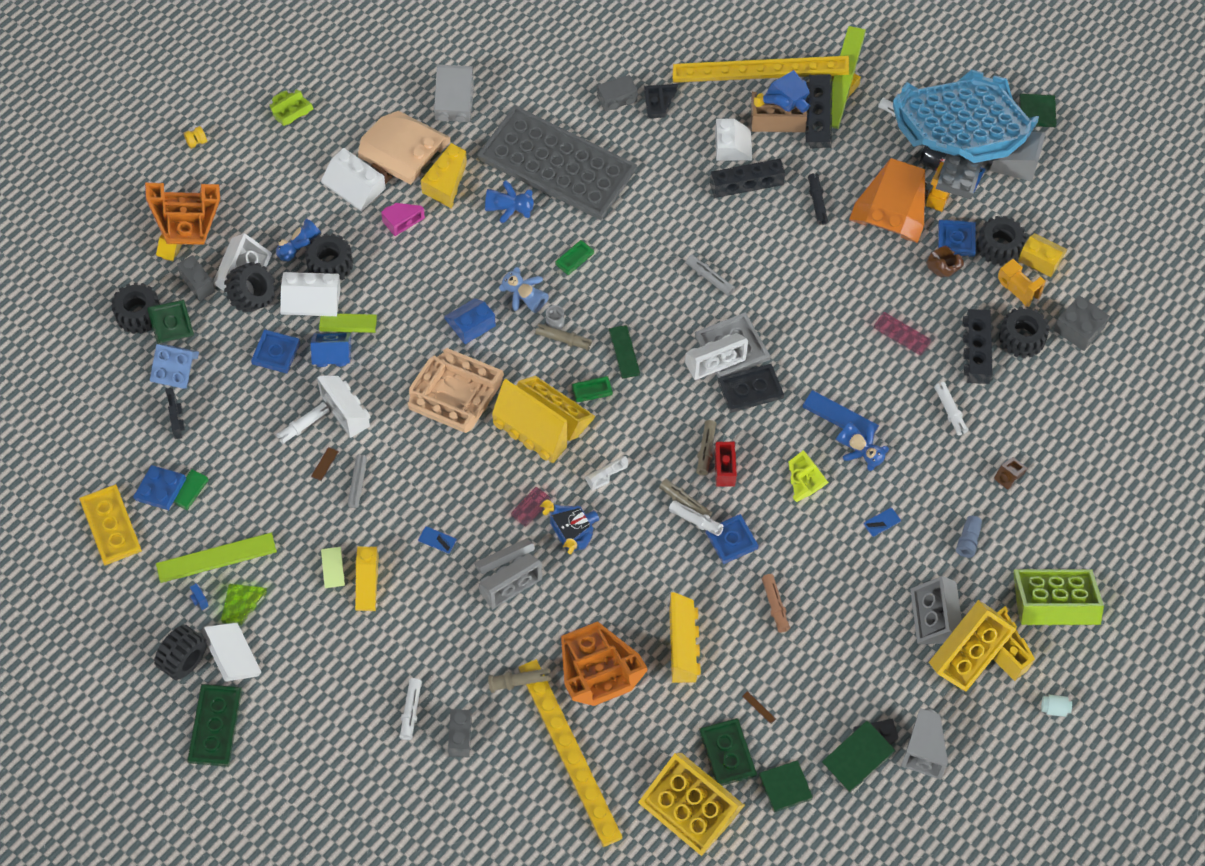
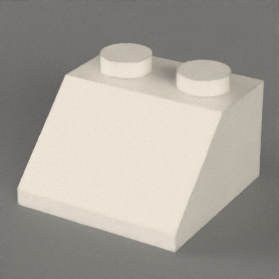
M716 119V161L752 160L751 129L735 119Z

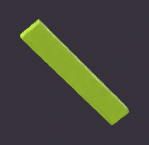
M848 26L840 56H849V75H834L832 84V128L839 129L866 29Z
M271 532L158 562L156 567L160 583L277 553Z

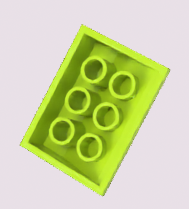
M1014 569L1017 610L1021 625H1101L1104 604L1092 569Z

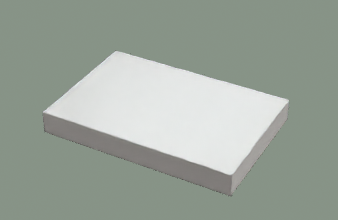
M238 623L208 626L201 630L224 681L258 677L261 674V670Z

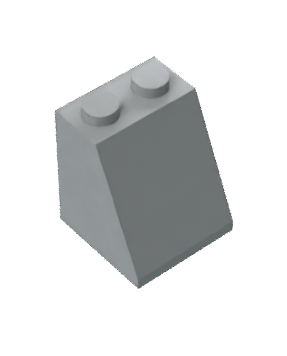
M437 64L434 105L435 120L443 122H471L474 93L473 66Z
M1031 132L1027 140L1008 157L989 160L988 163L992 164L990 171L1032 182L1046 133Z
M920 708L901 767L941 780L948 764L940 714H937L932 709Z

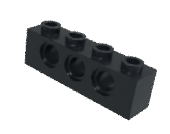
M831 74L809 75V82H806L810 92L809 98H806V102L810 105L809 115H807L806 120L809 132L805 133L806 143H809L810 149L832 148ZM817 93H823L821 97H815ZM818 109H822V110H823L822 113H820V114H815V111H816V110H818ZM817 126L823 127L820 131L814 130Z
M781 158L711 171L710 186L714 198L784 185L785 170Z
M968 309L967 315L963 316L962 326L966 327V332L963 333V343H966V348L963 351V359H966L964 376H967V383L990 384L993 375L991 310Z

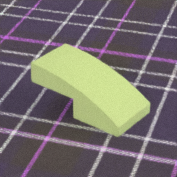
M341 547L321 549L325 588L345 586Z

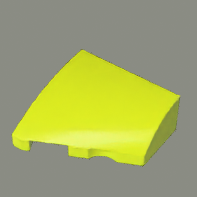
M804 450L788 461L789 470L791 471V484L794 490L793 499L796 502L812 495L829 483Z

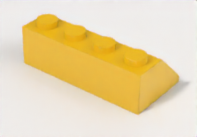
M536 375L519 380L516 385L567 420V441L578 438L595 418V415Z
M671 592L669 616L672 683H695L697 675H701L700 663L696 661V657H700V645L696 644V638H699V626H695V619H698V607H694V600Z
M978 600L928 663L937 674L966 692L1016 631V628L992 608Z

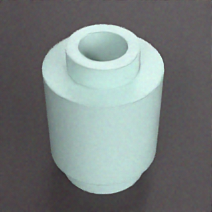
M1048 694V696L1042 697L1041 712H1046V715L1067 717V713H1071L1072 701H1069L1067 696Z

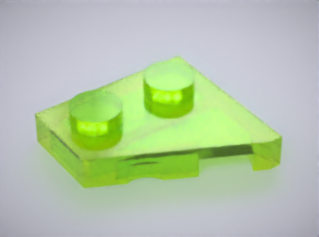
M229 584L221 622L242 625L248 618L249 613L253 612L257 607L259 600L266 596L267 588Z

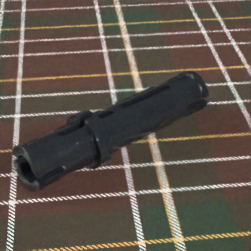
M814 173L807 177L810 185L809 194L812 196L817 224L820 225L822 223V225L828 223L823 199L824 190L820 185L819 174L815 173L814 176Z

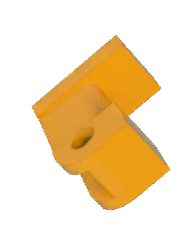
M943 162L940 163L932 179L931 185L933 187L925 205L941 212L950 195L948 192L936 189Z
M1012 259L1000 268L998 279L1006 289L1011 291L1026 307H1029L1033 296L1037 300L1041 297L1046 281L1040 276L1032 282L1022 273L1023 267Z

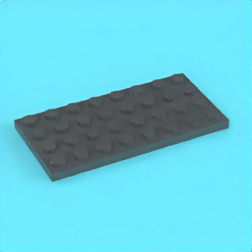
M515 105L477 155L478 160L599 220H602L637 170V164Z

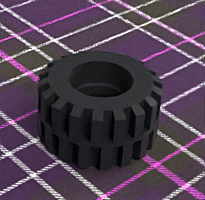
M995 216V219L990 218L988 222L985 221L977 241L978 252H981L980 256L982 258L985 257V261H991L993 265L997 263L1000 266H1004L1005 263L1012 259L1017 261L1026 241L1025 229L1020 227V222H1015L1014 218L1008 219L1007 216H1003V218ZM994 238H1003L1007 240L1009 243L1002 244L997 242Z
M326 233L324 236L318 235L316 240L312 239L305 251L309 273L339 274V279L342 281L345 279V275L349 276L350 270L353 268L351 247L346 239L343 240V237L340 235L336 237V234L328 235ZM326 256L337 257L335 260L330 262L321 261V259Z
M254 262L246 263L231 270L226 276L227 280L224 281V285H226L224 292H227L228 295L226 296L227 300L230 299L232 306H236L238 311L242 310L245 313L267 306V304L272 302V298L275 297L273 291L276 290V286L273 284L275 279H272V273L267 272L265 266L261 267L260 263L255 264ZM247 280L253 286L254 294H251L248 290Z
M138 282L134 283V285L126 284L125 288H119L120 292H115V298H112L111 308L118 326L121 329L123 328L125 332L131 331V334H136V332L142 334L145 330L147 332L150 331L152 324L147 308L160 305L155 290L150 286L146 287L144 283L138 285ZM135 305H145L144 308L139 311H128L131 307Z
M1019 307L1018 310L1014 308L1011 310V313L1008 312L999 332V341L1002 343L1003 349L1007 348V352L1009 354L1013 353L1015 357L1020 355L1022 358H1026V356L1033 357L1034 354H1039L1043 350L1049 335L1050 326L1048 325V320L1043 319L1044 315L1042 313L1039 314L1038 310H1030L1031 307H1026V309ZM1016 329H1026L1032 336H1023Z
M188 625L178 626L160 644L154 658V665L176 681L181 680L190 674L201 661L207 648V640Z

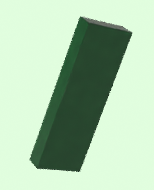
M627 325L609 328L621 378L640 376L639 366Z

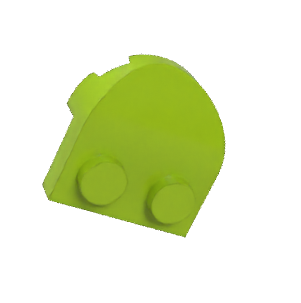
M287 90L280 92L272 98L273 103L269 104L274 118L283 126L291 124L297 118L307 115L308 112L314 109L312 103L303 97L300 90H295V93H288Z

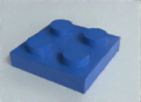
M939 220L938 248L948 246L954 251V255L974 257L976 253V222Z
M264 330L251 363L288 374L300 345V339Z
M151 465L133 498L138 502L169 511L186 477L184 474Z
M741 514L721 522L720 524H723V531L719 536L707 530L705 531L723 564L751 553L759 547Z

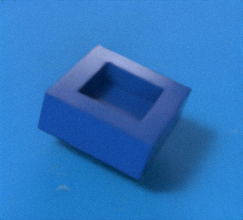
M196 583L191 586L192 594L190 598L195 606L199 605L201 610L208 608V602L198 584Z

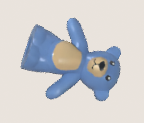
M518 267L508 272L499 286L502 292L509 291L514 293L512 300L514 311L519 309L520 299H522L532 312L537 313L547 303L549 298L547 293L532 286L541 283L543 278L536 276L523 281Z

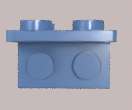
M156 344L150 381L186 389L192 359H198L199 351L166 344Z

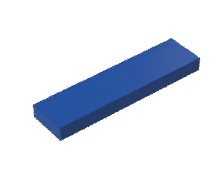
M813 390L803 403V408L842 429L851 421L865 438L869 424L873 425L874 434L879 428L878 424Z

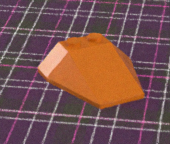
M890 158L855 202L849 220L865 226L870 224L900 234L903 239L918 243L924 228L925 169Z
M145 183L146 201L166 244L204 245L220 203L219 184H201L200 193L164 192V183Z
M599 622L561 636L564 684L572 701L596 706L632 691L648 671L640 654Z

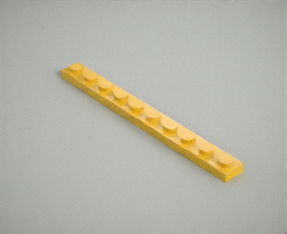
M849 56L673 64L672 79L673 83L781 78L793 70L799 77L831 74V76L849 75Z
M537 659L519 666L518 670L520 673L541 670ZM548 681L525 684L602 846L605 847L621 840L622 834Z

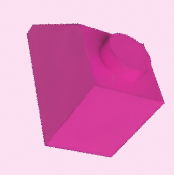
M395 203L392 206L386 207L381 212L382 222L394 236L425 219L424 208L419 205Z

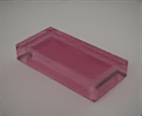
M535 487L511 512V516L526 527L544 508L540 507V505L545 500L551 501V497L538 487Z

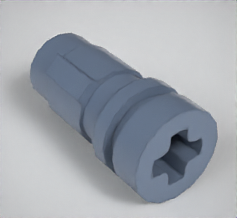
M971 515L966 519L962 536L959 538L956 547V553L960 556L971 558L975 555L982 520L979 517Z

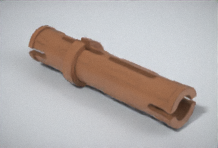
M764 575L761 579L771 606V616L774 617L778 632H786L790 629L786 618L787 611L781 602L774 575Z

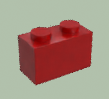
M735 441L716 442L714 451L716 487H735L737 477Z

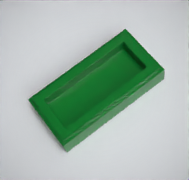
M580 240L555 261V265L564 273L570 275L594 254V250L584 241Z
M608 376L571 384L576 403L613 395Z
M191 469L173 504L188 511L209 481L208 477Z

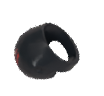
M925 145L920 163L932 171H937L940 163H944L947 153L932 150Z

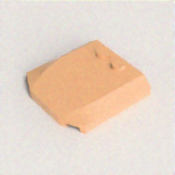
M396 111L381 117L361 137L358 158L370 164L375 163L387 173L411 185L421 174V168L437 151L441 153L450 143V137L400 111Z
M446 348L443 350L444 353L437 357L434 355L427 361L410 386L408 408L423 416L467 433L473 429L500 388L504 373L503 370Z

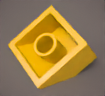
M1034 233L1024 245L1018 262L1052 277L1067 249Z

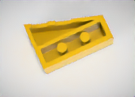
M450 143L421 179L422 193L452 209L455 195H457L458 186L467 164L466 150Z
M1006 606L997 612L1017 628L1015 622L1011 621ZM1016 630L993 660L1016 681L1029 670L1035 658L1024 638H1021Z

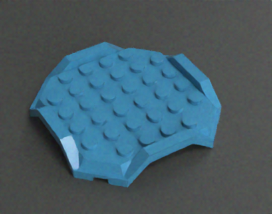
M970 70L957 82L921 89L906 82L902 87V92L897 94L893 100V109L898 127L913 147L926 145L932 150L954 156L961 155L973 163L1008 157L1027 140L1038 123L1039 116L1028 118L1014 102L1007 78L994 75L993 79L984 77L983 72Z

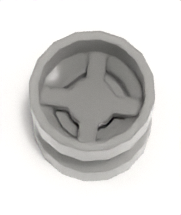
M552 305L546 310V326L559 330L564 326V310L560 306Z

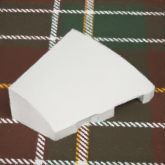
M622 456L587 475L585 479L591 490L593 491L608 484L610 475L627 468L628 459L626 456Z

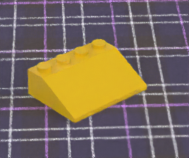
M505 378L492 412L493 424L498 429L508 432L509 436L514 440L518 439L527 449L537 452L543 460H549L551 463H554L567 448V420Z
M674 753L638 802L701 856L704 855L745 806L683 753Z

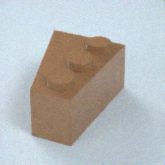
M752 91V132H805L807 112L802 113L797 107L788 112L775 104H764L761 107H756L754 105V98L757 97V92Z

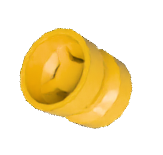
M201 126L195 127L193 131L183 132L190 149L195 148L197 144L207 143V138Z

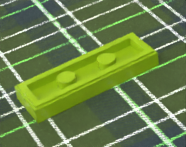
M337 314V316H320L319 331L376 333L377 315Z

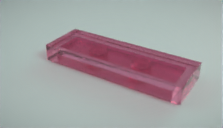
M883 312L873 327L920 356L931 343L930 338L886 312Z

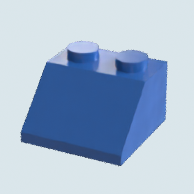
M476 298L444 316V319L464 344L496 326L493 311L485 301Z
M351 332L313 334L310 343L312 365L326 367L328 364H335L341 367L350 364Z

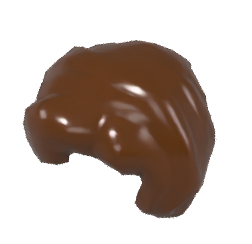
M942 246L929 255L926 264L930 271L943 278L950 277L964 266V261L959 254L954 255V251L948 246Z

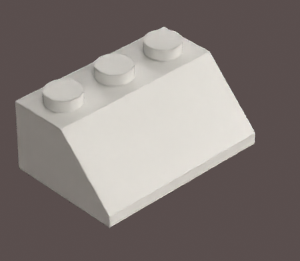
M345 148L331 159L321 180L322 184L361 212L386 189L384 176Z
M245 233L233 237L213 280V284L224 291V288H226L224 281L227 280L226 276L231 270L250 262L260 263L261 267H267L272 253ZM247 280V288L251 294H254L253 286Z
M283 272L281 315L337 316L341 290L339 274Z
M738 333L726 335L718 341H711L705 344V346L689 350L685 355V364L694 380L700 379L745 361L748 340Z
M339 376L317 377L322 399L350 438L370 427L369 419L371 417L365 408H361L358 397L351 394V389L346 381H342Z

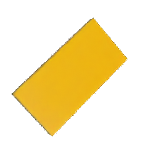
M116 484L79 498L104 566L142 552Z

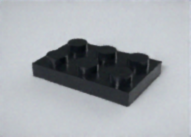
M772 363L718 378V384L730 413L784 399V393Z

